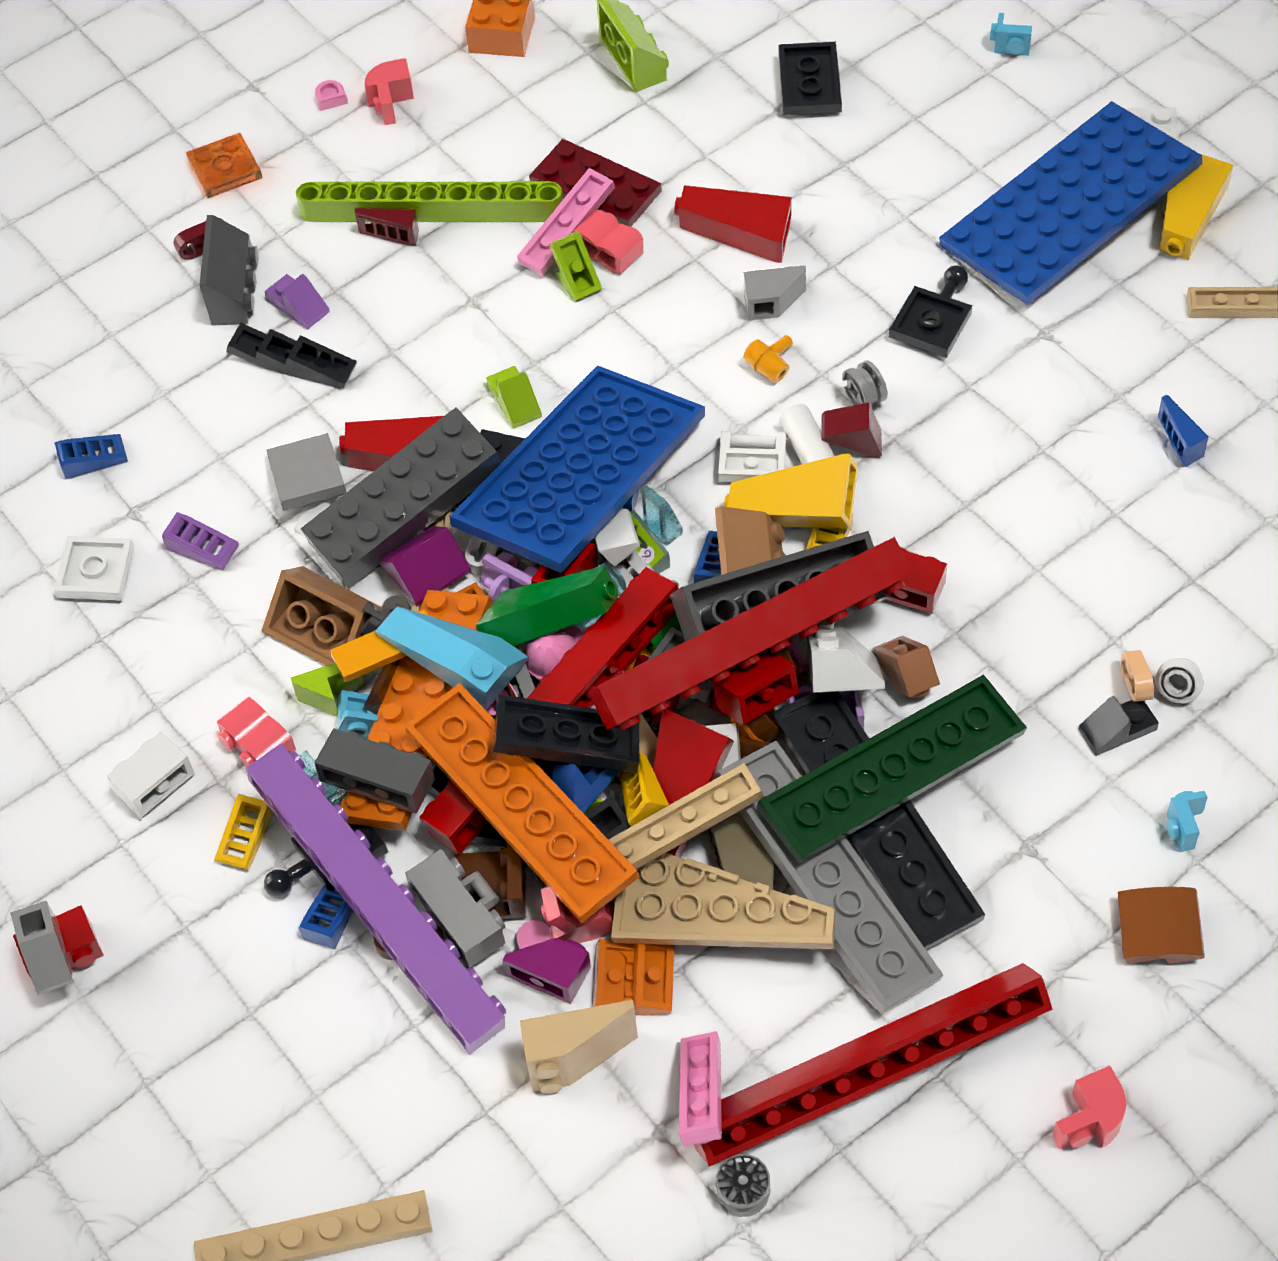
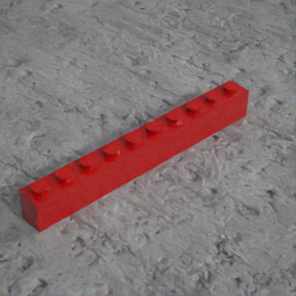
M893 537L588 691V694L606 729L609 730L618 725L620 730L623 731L641 722L638 715L649 709L651 715H654L671 706L668 699L679 694L682 700L701 691L699 683L710 679L713 685L731 676L729 668L740 664L741 668L744 669L760 661L761 658L758 653L769 648L771 654H774L791 645L788 638L798 633L800 639H803L820 630L817 623L827 619L829 624H832L848 616L846 608L856 604L858 610L877 601L874 594L884 590L886 595H889L905 587L903 579L914 573L896 538Z
M645 567L637 577H634L629 582L628 587L615 600L609 610L586 629L582 638L572 649L565 652L561 661L549 674H546L541 679L539 685L527 699L592 708L594 703L588 691L622 674L675 615L676 612L670 594L679 589L677 584ZM531 758L538 766H540L541 763L544 761L542 759ZM451 780L436 799L428 803L423 813L419 816L429 836L458 855L466 849L489 823Z
M1021 963L721 1099L722 1139L712 1140L705 1144H694L695 1149L710 1167L1051 1011L1053 1008L1043 977L1025 963Z

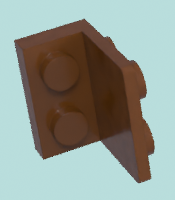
M508 842L507 847L500 848V851L453 855L465 871L466 875L462 877V880L478 871L499 897V902L490 908L489 912L495 909L502 919L526 918L525 864L520 855ZM474 889L468 891L476 902L481 899Z

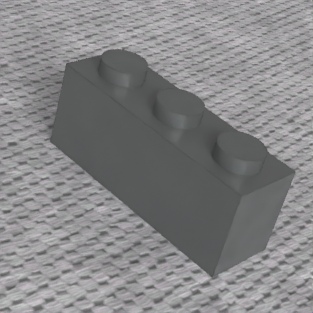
M333 728L314 762L320 782L415 814L420 809L435 780L431 760H428L424 755L417 752L407 753L396 749L387 742L380 741L377 743L363 738L354 731L344 732Z

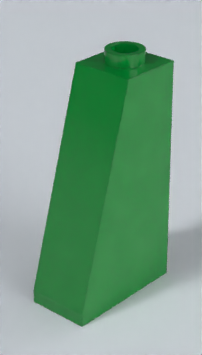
M605 566L505 590L477 622L476 627L480 632L500 637L512 646H516L605 614L619 594L616 584L610 578Z

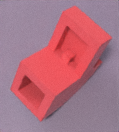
M406 58L378 64L366 75L364 84L369 107L375 106L376 114L383 115L385 125L396 124L393 103L414 99Z
M548 886L541 889L544 903L541 905V912L546 922L550 925L553 938L556 937L565 942L573 940L583 943L612 933L614 899L609 901L585 922L581 923Z
M1107 1066L1075 1081L1072 1096L1081 1111L1056 1122L1052 1137L1059 1150L1070 1145L1072 1148L1081 1147L1093 1139V1135L1096 1137L1101 1148L1110 1144L1119 1133L1126 1111V1095L1112 1067Z

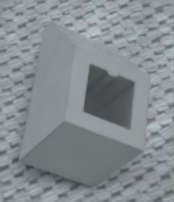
M805 265L743 272L744 297L748 321L780 317L806 291Z
M47 900L11 912L18 945L36 993L40 995L74 983L59 923Z

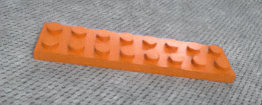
M427 590L419 611L425 609L428 616L478 631L476 627L477 622L491 607L493 602L490 595ZM410 657L401 658L377 713L378 721L373 723L367 739L377 743L380 741L387 742L396 749L407 753H420L428 760H431L432 763V759L406 732L404 725L453 687ZM347 790L340 804L349 818L346 822L348 824L405 831L412 812Z
M460 683L404 725L406 732L581 923L585 922L639 878L638 870L531 757L493 752L495 719Z

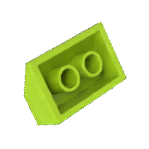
M596 0L599 39L634 91L638 92L667 81L666 68L669 67L667 55L663 50L660 51L658 49L653 34L647 33L641 17L635 15L629 5L618 0Z

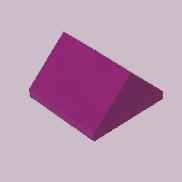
M432 526L378 560L381 567L416 607L423 603L427 590L442 591L471 572L468 562L448 527Z

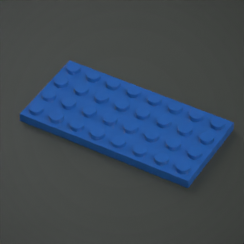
M1111 101L939 237L940 246L1029 305L1202 165V155Z
M597 365L449 516L450 525L562 573L705 417V406Z

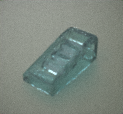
M645 485L641 488L644 522L658 540L668 546L683 534V527L670 504L652 488Z

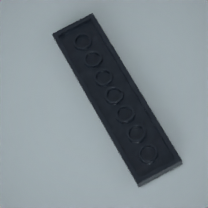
M839 691L812 692L772 712L771 720L779 727L780 734L806 774L869 739ZM910 800L847 836L861 860L926 950L984 920L986 914Z

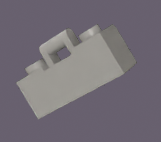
M440 849L405 872L411 891L442 930L446 938L454 944L460 953V957L468 967H472L505 944L502 932L506 928L505 923L495 909L490 912L488 911L499 902V897L478 871L462 880V877L466 874L461 864L455 857L449 860L443 850ZM474 889L481 899L476 902L468 891Z

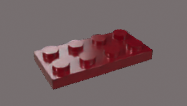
M563 138L529 175L530 181H550L559 184L562 190V198L564 199L589 168L613 180L615 185L614 190L597 210L613 214L619 224L632 227L662 192L661 182Z

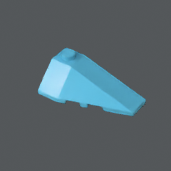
M398 606L375 631L379 637L453 688L460 683L485 710L488 709L528 660L527 655L500 637Z

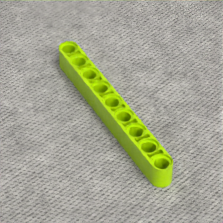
M550 181L305 182L300 184L295 191L300 215L308 222H356L355 208L415 209L417 222H545L563 200L559 184Z

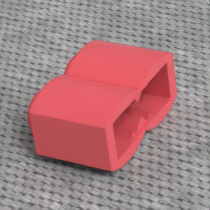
M596 209L573 231L580 232L590 258L598 260L605 268L616 274H621L644 252L643 237L636 228L619 224L613 214Z
M247 697L217 721L220 733L217 735L219 740L229 751L235 748L240 753L239 758L246 767L280 743L283 744L288 752L296 751L291 735L251 697Z

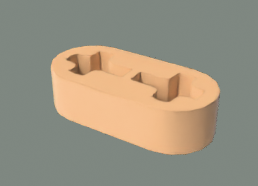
M1142 651L1122 652V675L1133 701L1153 700V677Z

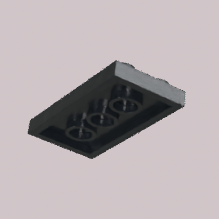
M499 694L496 704L493 752L637 773L640 763L639 723L623 731L620 730L618 725L607 730L597 709Z

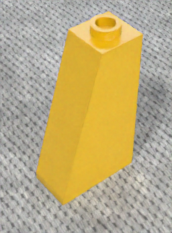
M1201 154L1202 165L1166 194L1160 251L1186 260L1190 259L1229 187L1233 164Z
M841 454L731 482L730 492L726 494L724 499V507L766 512L775 523L779 522L782 527L850 529L859 466L851 454Z

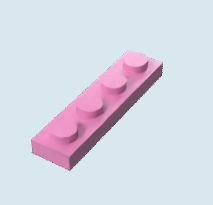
M589 168L517 255L518 262L537 274L544 276L555 262L549 243L573 233L588 216L598 209L614 190L613 180Z
M717 1031L681 1038L679 1136L683 1146L705 1144L712 1140L722 1139L721 1042Z

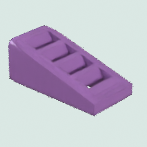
M176 512L162 533V539L167 550L221 570L225 568L239 546L238 541L180 512ZM193 536H196V538L194 539V541H193L192 543H190V540L192 539V537H193ZM206 540L209 541L205 549H201ZM221 545L222 547L217 555H213L212 553L216 547Z

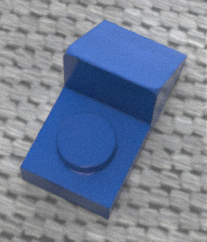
M560 764L553 766L552 781L584 813L619 771L591 766H582L578 769L575 764Z

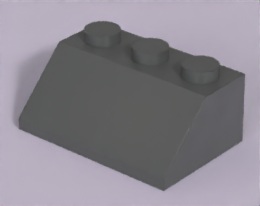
M207 215L199 285L211 325H237L240 322L248 324L249 311H254V296L251 293V289L256 288L257 283L256 272L253 269V266L258 265L259 261L257 246H252L248 233L215 215Z

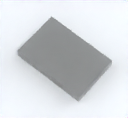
M328 433L266 449L283 511L347 493Z

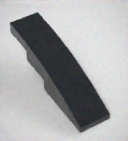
M241 322L230 339L226 352L285 375L342 388L345 387L357 364L356 360L302 335L299 336L298 340H294L273 329H270L265 334Z

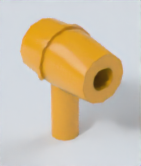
M787 335L771 346L766 345L759 339L754 340L745 349L743 358L752 366L753 370L778 383L785 377L790 368L780 354L793 345V341Z

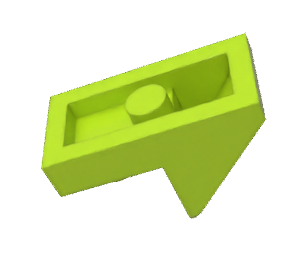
M579 231L549 243L559 268L554 273L574 301L603 289Z
M514 365L486 377L489 389L513 429L542 417L537 399L525 372L519 373Z
M335 663L290 677L299 702L337 716V706L333 695L340 693L341 690L353 691L356 687L365 685L363 676L345 683Z

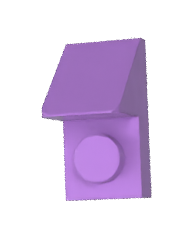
M286 274L264 291L269 302L307 330L330 313L329 307L304 274L299 275L296 279Z

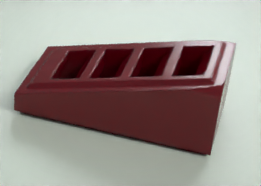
M355 208L359 233L406 245H417L419 227L415 209Z

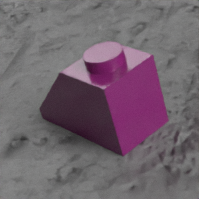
M556 937L506 953L502 959L506 976L569 1004H572L591 969L589 952L583 945L573 940L565 942Z

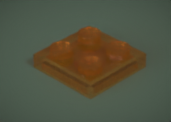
M240 132L185 152L187 160L208 199L263 178L261 169Z

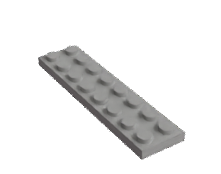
M775 741L719 770L715 778L745 763L760 787L763 796L766 797L800 778L801 774L778 742ZM759 800L739 811L796 894L802 898L835 909L834 948L881 1015L941 980L944 974L846 837L799 864L758 810L757 804Z

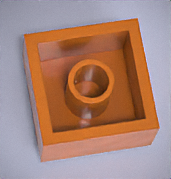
M473 0L465 26L469 53L525 57L535 20L533 0Z

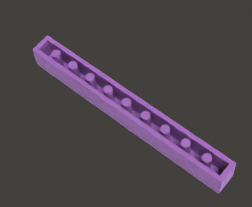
M280 743L246 767L249 782L467 1053L471 1055L505 1028L506 1017L504 1014L507 1012L503 1004L494 995L490 998L481 988L483 981L472 967L466 969L458 960L460 953L449 939L443 941L435 932L438 927L432 917L426 911L420 913L412 904L415 902V899L409 889L404 884L398 886L390 877L393 874L391 868L381 856L376 859L368 850L371 845L365 835L360 830L354 832L346 823L349 818L338 803L332 805L324 796L327 794V791L317 777L314 776L310 779L303 770L305 764L297 752L294 750L288 752L283 744Z

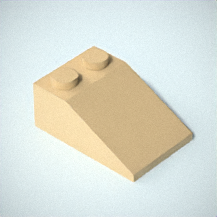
M633 1000L519 1020L532 1091H540L544 1094L555 1093L563 1087L571 1086L638 1038Z

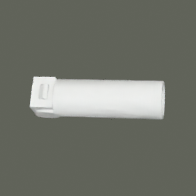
M795 404L781 413L779 422L802 464L835 456L828 442L821 440V430L807 405Z

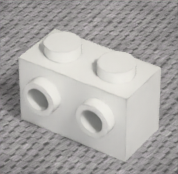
M160 731L153 738L143 742L140 748L129 758L119 762L112 772L107 775V778L114 793L142 818L194 774V770L188 756Z

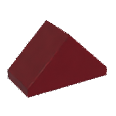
M869 402L827 410L821 414L822 441L878 459L882 456L881 427Z

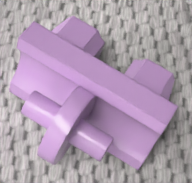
M505 551L497 557L487 553L482 558L484 570L481 576V583H483L484 587L490 589L488 595H490L494 603L503 591L532 584L531 579L538 569L531 566L522 572L517 569V560L513 555Z

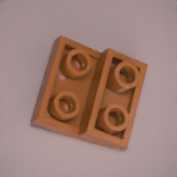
M1147 887L1117 891L1123 956L1127 964L1165 958L1168 964L1205 958L1196 888Z

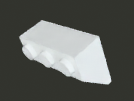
M828 620L817 623L820 630L806 637L807 667L813 692L885 689V681L877 658L871 651L841 625L829 624Z

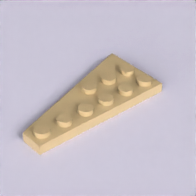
M668 853L662 854L637 869L639 878L619 893L615 899L611 939L614 943L834 949L836 912L834 908L794 894L789 896L772 890L770 886L759 882L755 884L740 879L739 875L690 858L682 859Z

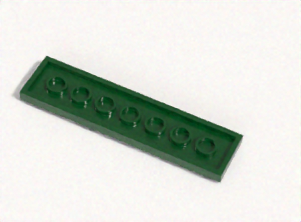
M983 674L760 799L757 808L800 864L1022 736L1027 726Z

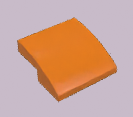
M599 938L596 944L593 1007L633 1000L635 1015L670 1014L672 1011L674 945L614 943L613 940Z

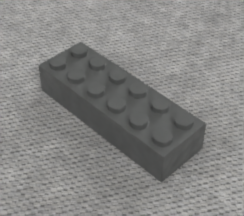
M455 407L300 529L310 546L346 588L350 589L380 565L379 559L416 537L473 492L501 464L498 453L461 411Z
M869 531L679 588L670 594V598L685 641L873 548L874 545ZM882 590L874 594L877 601L869 605L876 604L891 596V594L886 595L885 591ZM854 604L846 608V611L850 612L857 610L858 608L856 604Z

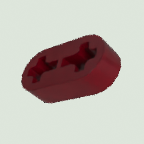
M206 221L185 229L175 236L173 246L182 259L191 260L203 255Z

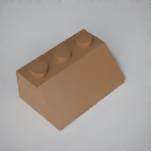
M723 506L715 508L721 575L786 556L782 548V542L785 541L783 528L779 522L775 523L766 512Z
M304 566L281 570L261 631L327 666L335 663L331 657V649L364 636L360 630L369 618L362 610L366 603H372L380 612L381 606Z

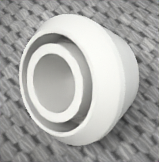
M1169 659L1159 667L1156 673V685L1159 692L1171 702L1179 704L1192 702L1203 690V675L1198 665L1190 659Z

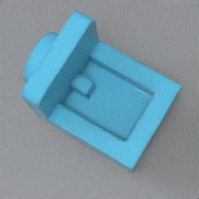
M998 12L997 23H991L990 41H995L994 53L1029 56L1032 26L1003 24L1004 13Z
M345 690L340 691L337 704L338 730L344 732L354 731L362 737H368L373 723L378 721L377 714L364 709V704L369 694Z
M1184 791L1170 800L1166 814L1168 818L1166 821L1167 831L1171 840L1177 841L1181 852L1195 849L1200 831L1194 815L1204 812L1208 799L1205 791Z

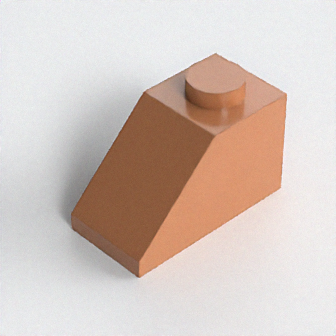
M902 635L872 648L874 655L897 692L911 698H920L931 692L930 688L940 685L927 645Z

